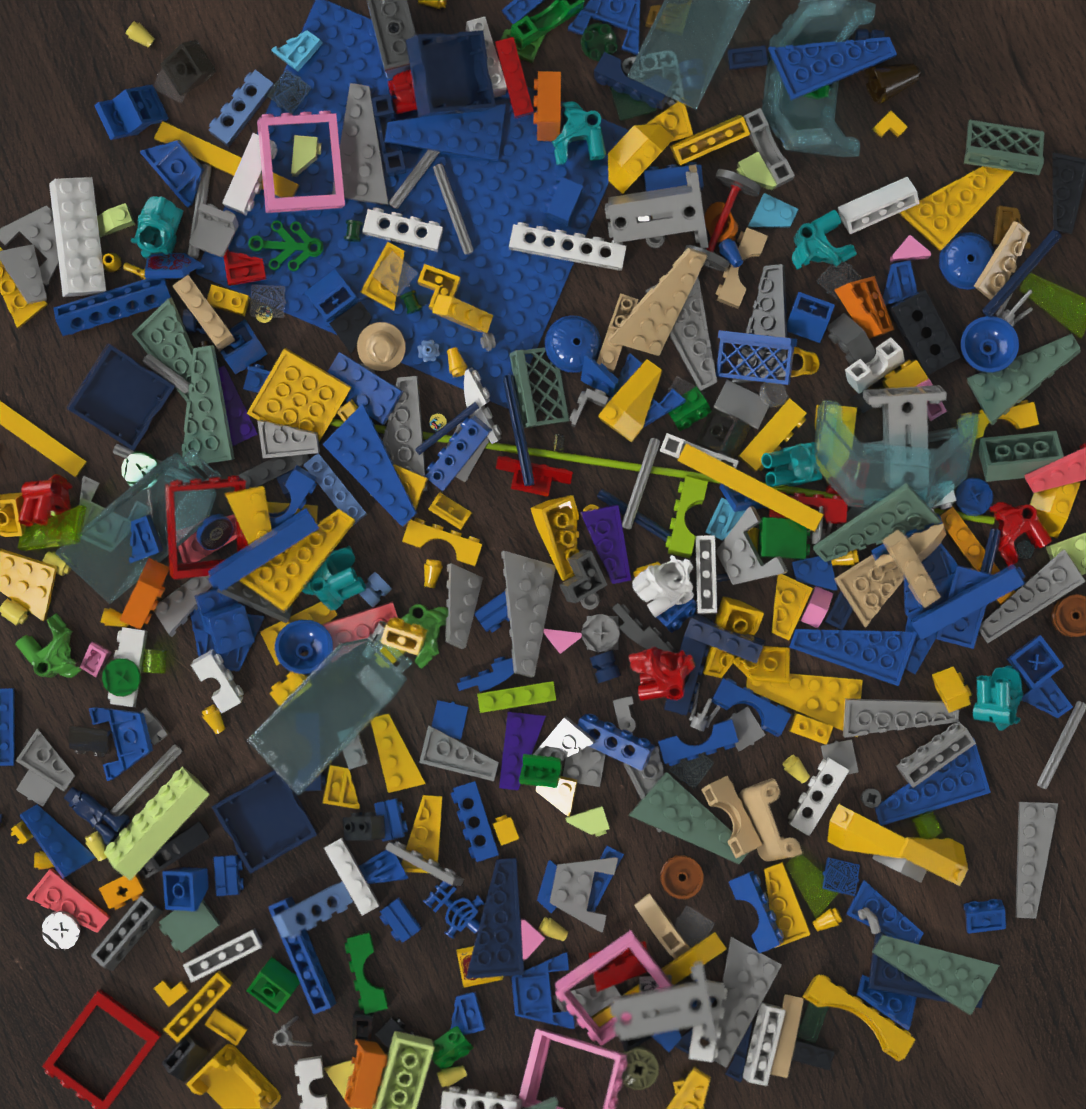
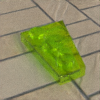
M800 854L792 857L785 866L814 917L817 918L839 893L822 889L823 873Z

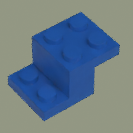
M153 84L125 89L114 99L101 101L94 105L110 140L138 135L151 124L162 123V121L165 122L169 119Z
M217 587L194 596L204 631L212 635L216 653L220 655L254 642L245 606L217 592Z

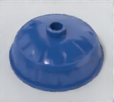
M970 232L957 234L940 252L939 266L941 273L951 285L957 288L975 289V283L995 251L990 242L981 235ZM968 255H972L974 257V260L972 262L968 261Z
M565 316L555 321L548 329L545 336V351L549 360L557 368L565 372L577 373L582 371L584 356L588 351L594 354L592 358L595 361L598 359L601 351V337L597 328L589 320L581 316ZM575 338L580 341L579 345L574 344L573 340Z
M985 316L974 320L966 327L961 338V351L965 360L973 368L987 373L998 372L1007 368L1016 358L1019 349V340L1014 328L1007 321L994 316ZM989 346L991 351L986 352L984 347Z
M297 620L289 623L279 632L275 641V653L280 664L287 670L298 674H310L320 670L328 663L333 652V641L330 633L324 626L312 620ZM303 652H307V653H308L307 656H302L301 654H302Z

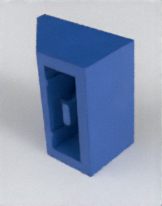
M335 269L304 292L327 323L358 300Z
M798 292L787 320V332L820 343L835 304Z

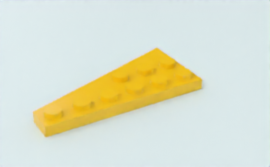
M982 166L919 200L918 205L906 209L899 214L941 251L1014 171Z
M338 509L320 521V524H318L319 529L239 581L283 612H286L352 527L355 520Z

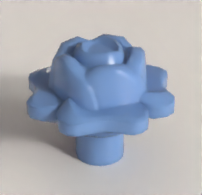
M423 340L421 342L422 345L417 347L419 351L418 357L423 358L424 362L435 361L436 357L440 355L438 351L439 344H434V340Z

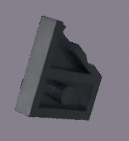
M360 301L329 324L352 354L357 345L359 335L368 326L372 317Z

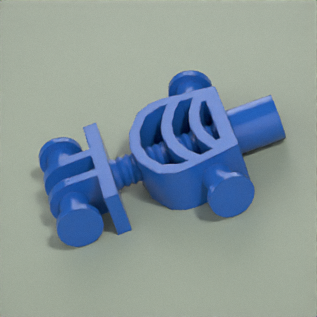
M442 881L440 885H436L437 891L435 893L431 891L429 893L430 896L426 900L424 899L423 902L432 908V904L437 900L439 903L433 909L435 913L443 904L448 907L445 920L450 925V928L444 933L454 939L456 931L461 932L467 926L475 934L479 929L480 923L474 916L478 913L477 907L481 904L484 905V901L477 895V898L472 902L465 897L453 902L449 897L457 888L453 886L447 893L445 892L446 888L452 885L445 881ZM440 893L445 896L442 900L438 897ZM462 901L467 902V904H464L461 907H458L457 903ZM467 907H471V908H472V909H470V910H468V911H466V912L463 911V909H465V908H467ZM450 910L455 913L452 922L449 919ZM457 916L460 918L458 925L455 924Z

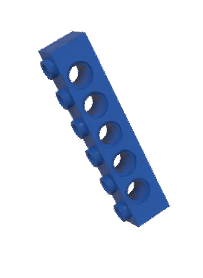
M165 278L144 279L54 307L55 320L62 336L71 335L78 331L91 329L94 326L110 323L123 317H129L133 314L159 307L168 298H171V292Z
M291 896L274 903L268 908L273 917L294 906L295 902ZM296 915V921L300 924V918ZM306 928L300 930V935L290 939V936L284 938L281 936V939L313 1014L331 1008L337 1002Z

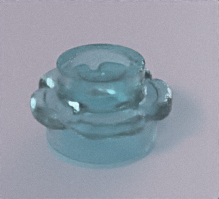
M1023 540L1016 545L1019 558L1029 559L1033 556L1035 548L1030 541Z

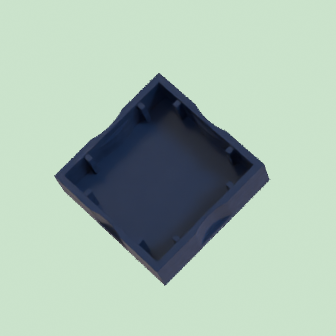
M483 30L459 32L451 35L442 33L422 34L406 39L418 117L481 112L496 107L492 81L488 72V57Z
M107 343L66 408L134 451L147 431L152 418L162 408L175 386Z
M281 767L212 806L224 830L232 838L236 850L250 874L319 834Z

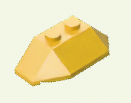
M634 125L608 153V181L623 194L675 137L662 125Z
M1081 481L1033 493L1029 505L1034 506L1037 511V517L1051 537L1058 538L1069 517Z

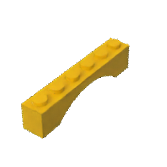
M818 974L815 976L802 996L817 1007L840 1008L861 1018L875 1033L882 1051L897 1061L905 1059L915 1041L909 1031L895 1026L894 1021L889 1018H883L876 1009L868 1008L860 998L852 997L845 988L831 983V979L825 975Z

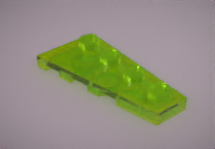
M1030 273L1023 280L1019 290L1023 294L1032 290L1033 292L1028 298L1081 339L1086 330V298Z
M84 505L77 506L49 518L47 525L35 524L26 528L24 535L19 537L17 548L21 551L80 543L87 507Z

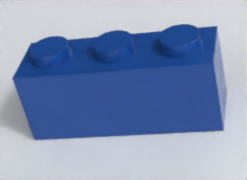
M696 162L686 163L683 167L672 164L667 165L665 169L649 167L643 174L645 191L687 185L686 172L689 171V165H696L700 190H703L701 164L697 165Z

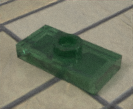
M809 1002L797 1037L816 1044L829 1007H817Z

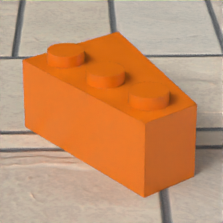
M538 71V79H534V90H538V96L534 95V107H537V112H534L533 124H537V141H553L560 135L561 72Z
M875 276L850 282L835 289L836 294L853 321L865 331L869 339L879 337L894 330Z
M148 558L124 608L120 621L141 630L144 623L148 624L152 616L149 612L150 610L154 611L158 604L156 597L161 598L165 587L162 585L169 570L168 566Z
M355 1039L354 1045H357L358 1048L356 1058L352 1057L351 1061L355 1065L352 1076L348 1078L345 1102L351 1108L372 1109L377 1100V1088L382 1083L381 1074L383 1068L387 1065V1056L378 1043Z

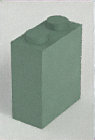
M202 900L197 911L174 910L159 921L161 925L159 928L165 936L169 935L173 948L183 953L221 923L206 902Z

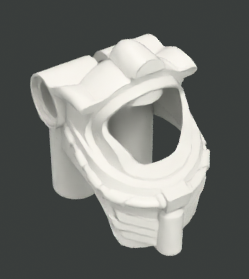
M671 555L670 562L661 565H649L646 570L633 580V588L638 596L646 603L653 600L647 606L654 617L662 614L675 604L681 605L693 598V585L689 581V573L692 571L693 565L689 560L685 559L682 562Z

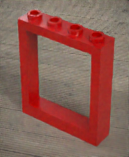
M232 475L228 476V479L222 480L221 477H210L209 481L195 478L185 483H182V480H172L171 484H165L170 576L173 579L210 576L208 571L226 560L178 563L174 492L234 487V492L246 489V481L240 478V476ZM236 519L238 552L248 546V542Z
M99 989L42 1067L45 1068V1073L50 1077H57L61 1080L60 1083L65 1088H72L76 1091V1095L84 1101L87 1099L91 1102V1106L94 1109H108L162 1034L102 989ZM97 1005L147 1041L104 1101L54 1065Z

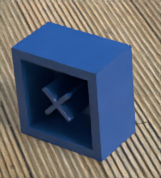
M562 177L560 182L556 181L553 187L552 195L554 196L553 199H548L545 212L547 213V219L568 227L582 195L583 185Z
M1041 635L1035 636L1006 658L1011 666L1019 672L1021 679L1029 689H1035L1064 667Z

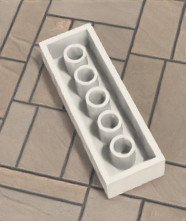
M93 178L54 179L49 183L63 297L96 295L105 292L106 286Z

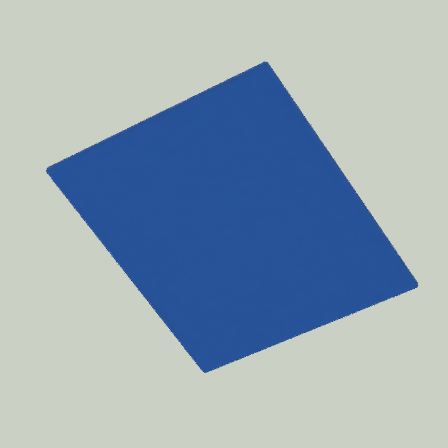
M315 0L301 33L308 30L319 38L323 44L298 72L287 64L282 75L283 79H280V90L283 92L271 100L265 114H273L274 117H280L283 113H291L289 110L292 111L293 116H298L302 112H312V115L319 114L320 111H331V114L336 113L340 148L350 83L369 86L371 98L390 94L388 81L393 78L387 79L372 20L327 0ZM298 78L300 90H302V87L304 90L305 86V96L301 98L294 86L289 87L290 85L283 83L284 81H282L281 87V80H297ZM292 87L294 88V90H295L296 93L298 94V96H299L298 99H297V97L295 96V94L293 93V91L291 90ZM527 87L533 111L537 112V107H534V95L538 96V91ZM507 89L506 95L494 98L495 105L506 104L498 161L440 152L398 209H394L390 205L344 199L345 206L343 208L266 213L264 190L261 189L259 194L255 195L253 199L255 201L254 207L251 212L248 211L247 215L224 207L223 211L228 210L234 213L239 224L228 250L238 254L243 253L249 257L263 259L266 279L229 286L224 258L206 251L200 261L204 264V267L196 270V273L233 291L248 295L252 299H254L256 294V297L257 295L261 297L259 302H262L263 299V302L265 300L268 306L270 301L271 304L272 301L273 304L275 301L258 293L261 292L260 289L263 286L266 287L263 288L265 290L269 289L267 286H270V289L273 288L277 294L276 299L278 302H282L276 308L277 310H283L282 312L335 335L337 334L329 323L361 301L372 317L368 325L376 322H387L393 324L401 331L405 340V354L400 363L464 390L465 375L453 377L449 373L447 350L457 347L468 367L467 370L472 367L473 370H477L481 377L480 383L483 387L487 388L490 394V401L509 409L503 383V376H513L509 353L522 349H536L574 264L572 261L509 250L513 224L517 225L518 222L529 224L531 228L543 226L548 228L547 231L555 232L557 229L566 231L568 235L574 236V233H579L586 236L609 183L608 153L629 130L601 119L600 127L606 151L605 158L590 161L587 140H578L568 144L566 164L557 165L554 153L556 148L553 147L552 141H537V124H533L534 113L515 119ZM289 90L292 93L291 96L294 95L296 100L299 102V104L294 106V108L292 107L293 105H291L288 102V98L285 96L286 92H289ZM281 94L289 104L287 108L283 107L277 99ZM390 95L391 102H392V107H393V101H392V100L397 98L396 95H394V96H391V95ZM562 101L560 134L562 133L564 125L567 123L566 119L563 116V112L565 110L564 108H562ZM393 107L395 121L418 118L417 110L396 114ZM594 119L587 120L590 125L597 124ZM375 120L389 204L391 198L428 150L401 145L407 173L388 177ZM329 122L268 126L269 139L275 142L278 149L275 158L271 159L273 173L299 184L294 197L332 195L334 172ZM294 135L318 137L319 143H322L321 155L318 154L317 160L297 177H293L291 168ZM437 164H443L474 249V252L465 255L433 170V166ZM562 177L583 185L582 195L568 227L547 219V213L545 212L548 199H553L554 196L552 195L553 187L556 181L560 182ZM380 208L387 214L396 212L402 214L403 218L410 219V216L420 218L421 222L429 223V221L440 223V226L443 227V233L438 252L364 235L363 227L368 209ZM278 220L296 242L304 243L300 236L294 234L290 229V225L297 221L302 225V229L310 238L321 240L324 249L321 255L318 257L310 256L300 265L298 271L292 272L288 268V262L293 259L295 260L303 252L296 250L281 263V267L278 270L274 271L270 269L269 261L276 258L284 250L262 249L259 252H254L250 249L248 242L252 236H260L264 241L285 242L271 228L272 222ZM346 220L363 222L359 235L361 242L344 240L347 232ZM383 220L379 226L386 229L390 226V222ZM276 223L274 225L275 230H278L281 227L279 223ZM297 224L293 226L294 231H298L300 228ZM402 224L399 226L398 231L406 233L409 227ZM425 229L417 231V236L420 238L427 235ZM528 234L525 237V241L528 243H533L536 240V237L532 234ZM552 238L544 240V244L548 247L553 246L555 243ZM255 241L253 246L255 248H258L260 246V242ZM569 241L564 242L562 245L565 250L573 248V244ZM387 242L405 251L394 311L360 293ZM317 245L311 246L312 251H316L318 248ZM273 261L271 263V266L273 268H276L278 266V262ZM291 263L290 267L292 269H295L297 267V263ZM424 264L459 276L461 281L454 298L493 315L488 333H492L495 338V348H492L491 351L482 348L480 338L483 337V332L473 331L432 313L433 310L429 309V304L434 290L420 286L417 282ZM335 269L358 300L327 323L304 292ZM255 287L258 288V290L256 289V292H254V294H253V296H252V293H253L252 290H253ZM416 290L417 300L423 309L407 315V307L400 296ZM423 340H434V344H439L438 351L440 355L436 357L435 361L424 362L423 358L418 357L419 351L417 347L422 345L421 342ZM525 354L526 362L530 364L533 356Z

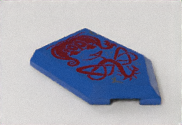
M185 253L151 254L150 258L146 261L145 278H184L190 275L189 272L195 269H202L204 264Z

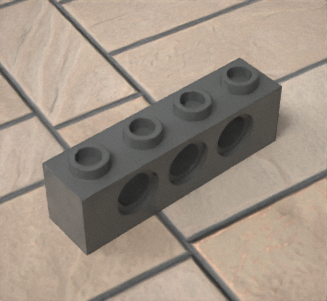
M140 896L91 956L103 968L114 971L163 911L150 899Z

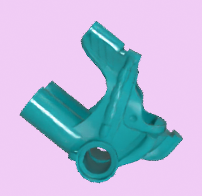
M574 101L563 102L562 108L565 110L563 116L567 123L564 125L562 133L552 141L553 147L556 148L554 150L556 164H566L568 157L567 146L569 143L578 140H587L590 161L604 159L606 151L600 127V114L596 111L585 112ZM594 119L597 124L590 125L587 120Z
M153 196L147 200L141 214L138 216V228L135 238L131 239V242L136 243L142 250L141 255L145 259L150 258L151 254L163 252L165 255L173 252L177 239L175 234L184 212L182 209L175 207L171 201L160 196Z
M836 210L830 211L810 224H803L796 232L794 243L797 248H795L792 254V261L797 270L801 269L802 265L810 264V261L817 263L826 262L837 267L841 264V261L845 262L857 255L853 245L835 248L825 236L826 233L834 230L842 223Z
M814 442L801 443L796 446L783 448L780 451L764 453L761 458L762 465L765 468L774 467V471L766 474V484L770 487L782 485L796 486L822 479L824 464L829 462V457L827 454L822 455Z
M347 546L332 551L303 588L302 592L317 596L329 610H336L344 603V600L366 591L363 579L360 576L357 577L355 570L350 567L355 562L352 548Z
M1013 666L996 668L992 673V677L986 675L977 677V702L973 708V718L979 721L995 723L999 731L1005 730L1009 725H1013V723L1018 724L1021 720L1020 717H1017L1016 713L1023 697L1022 682L1019 672L1013 669Z

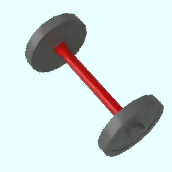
M718 169L715 179L731 188V191L711 236L708 248L705 250L696 246L686 245L684 252L687 248L704 252L707 255L703 264L704 267L726 272L730 263L713 253L736 196L738 192L758 196L762 187L741 174Z

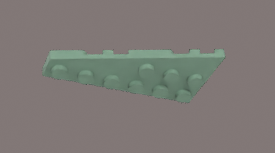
M171 297L146 319L132 335L148 354L154 356L191 384L193 346ZM176 388L185 401L188 402L190 392L185 394Z
M1070 334L1016 357L1004 370L993 373L980 372L967 378V383L991 426L1003 414L1006 415L1016 403H1020L1036 390L1046 378L1054 375L1058 368L1066 365L1081 352L1080 347L1074 336Z
M214 345L193 348L192 377L188 390L190 394L186 407L185 437L181 449L183 454L179 468L235 459Z
M906 483L815 544L813 549L827 562L845 556L849 551L858 548L862 550L867 545L876 543V545L883 543V539L897 530L905 535L906 532L914 529H924L925 525L931 523L939 524L941 520Z
M667 772L663 774L628 815L736 864H740L747 856L745 854L735 858L727 842L732 835V831Z
M884 935L880 937L872 953L968 1015H971L999 967L997 964Z

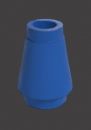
M730 238L722 241L718 246L720 249L719 253L734 268L742 265L743 260L736 242Z

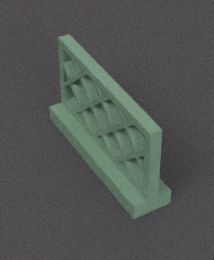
M969 120L964 163L1039 175L1044 164V131ZM972 127L980 128L983 132L977 135L972 130ZM993 130L999 131L1002 135L996 138L991 132ZM1010 134H1017L1020 138L1015 141ZM987 135L992 141L986 144L981 138ZM1029 137H1039V141L1034 144ZM1006 138L1011 144L1005 147L1000 140ZM977 141L982 147H974L971 144ZM1022 141L1029 146L1025 150L1019 145ZM996 144L1001 150H993L990 146ZM1015 147L1019 153H1012L1009 149ZM1033 150L1038 156H1031L1028 152Z
M545 347L529 350L522 349L509 353L523 428L569 421L560 369L552 362L548 363L541 358L544 352H546ZM525 354H531L536 358L532 366L526 362ZM538 361L547 367L543 374L534 368ZM549 369L555 373L556 378L553 382L545 377ZM531 372L540 377L536 384L529 380ZM542 380L550 385L546 393L538 388ZM552 388L558 391L559 394L556 401L548 395ZM535 390L543 396L539 403L533 400L532 394ZM545 399L554 404L550 411L541 406ZM556 407L562 411L563 418L557 419L552 415ZM540 409L546 414V417L543 421L537 422L536 412Z

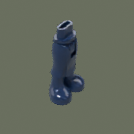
M71 787L64 797L70 803L69 806L72 807L74 812L102 835L103 841L107 846L119 836V832L126 827L131 819L126 814L120 816L113 815L108 811V808L103 807L91 795L84 793L82 790L78 791L74 787ZM105 820L112 828H109L102 822Z

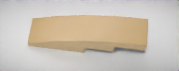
M787 994L783 997L782 1009L786 1011L770 1075L788 1077L804 998Z

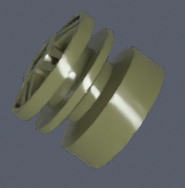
M639 1045L628 1052L624 1050L621 1052L627 1054L626 1060L628 1061L626 1070L623 1071L621 1077L623 1083L634 1090H643L650 1087L656 1081L659 1072V1066L654 1053L643 1045ZM637 1064L639 1067L643 1066L640 1073L638 1071L634 1072L635 1065Z

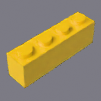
M738 115L670 145L677 164L682 165L750 135L744 117Z
M789 398L738 458L754 472L758 469L762 471L764 469L761 462L762 455L779 451L781 449L779 447L780 443L783 440L787 442L792 437L793 433L791 431L795 426L799 428L806 421L804 416L807 413Z
M219 970L163 1030L178 1043L231 987L233 982Z

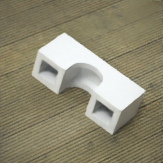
M890 337L876 347V355L870 362L865 364L859 359L845 369L847 382L860 394L863 390L905 362L903 349Z
M212 649L193 660L191 666L200 681L207 678H215L220 682L221 688L216 690L211 698L221 714L242 702L243 690L239 685L236 686L233 681V674L224 667L221 655Z
M322 1056L298 1059L297 1064H295V1074L300 1078V1084H297L298 1095H302L303 1103H300V1109H329L327 1094L317 1095L312 1092L310 1087L312 1080L323 1078L324 1076Z

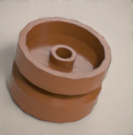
M1079 594L1064 596L1053 606L1051 613L1052 624L1059 633L1068 637L1086 635V596ZM1073 613L1077 614L1075 619L1073 618Z
M676 855L669 858L663 864L660 871V881L665 891L672 897L688 899L695 896L701 889L703 871L693 858L686 855ZM680 874L686 876L683 881H680L678 878Z

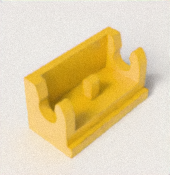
M438 493L428 509L459 530H462L472 512L442 493Z

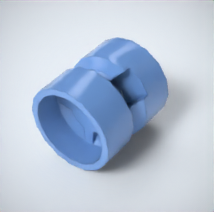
M374 572L368 578V583H365L366 591L359 594L371 607H374L381 601L380 597L386 596L392 588Z

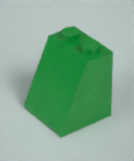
M761 518L758 550L760 558L806 559V555L810 553V544H806L807 536H810V529L791 519Z

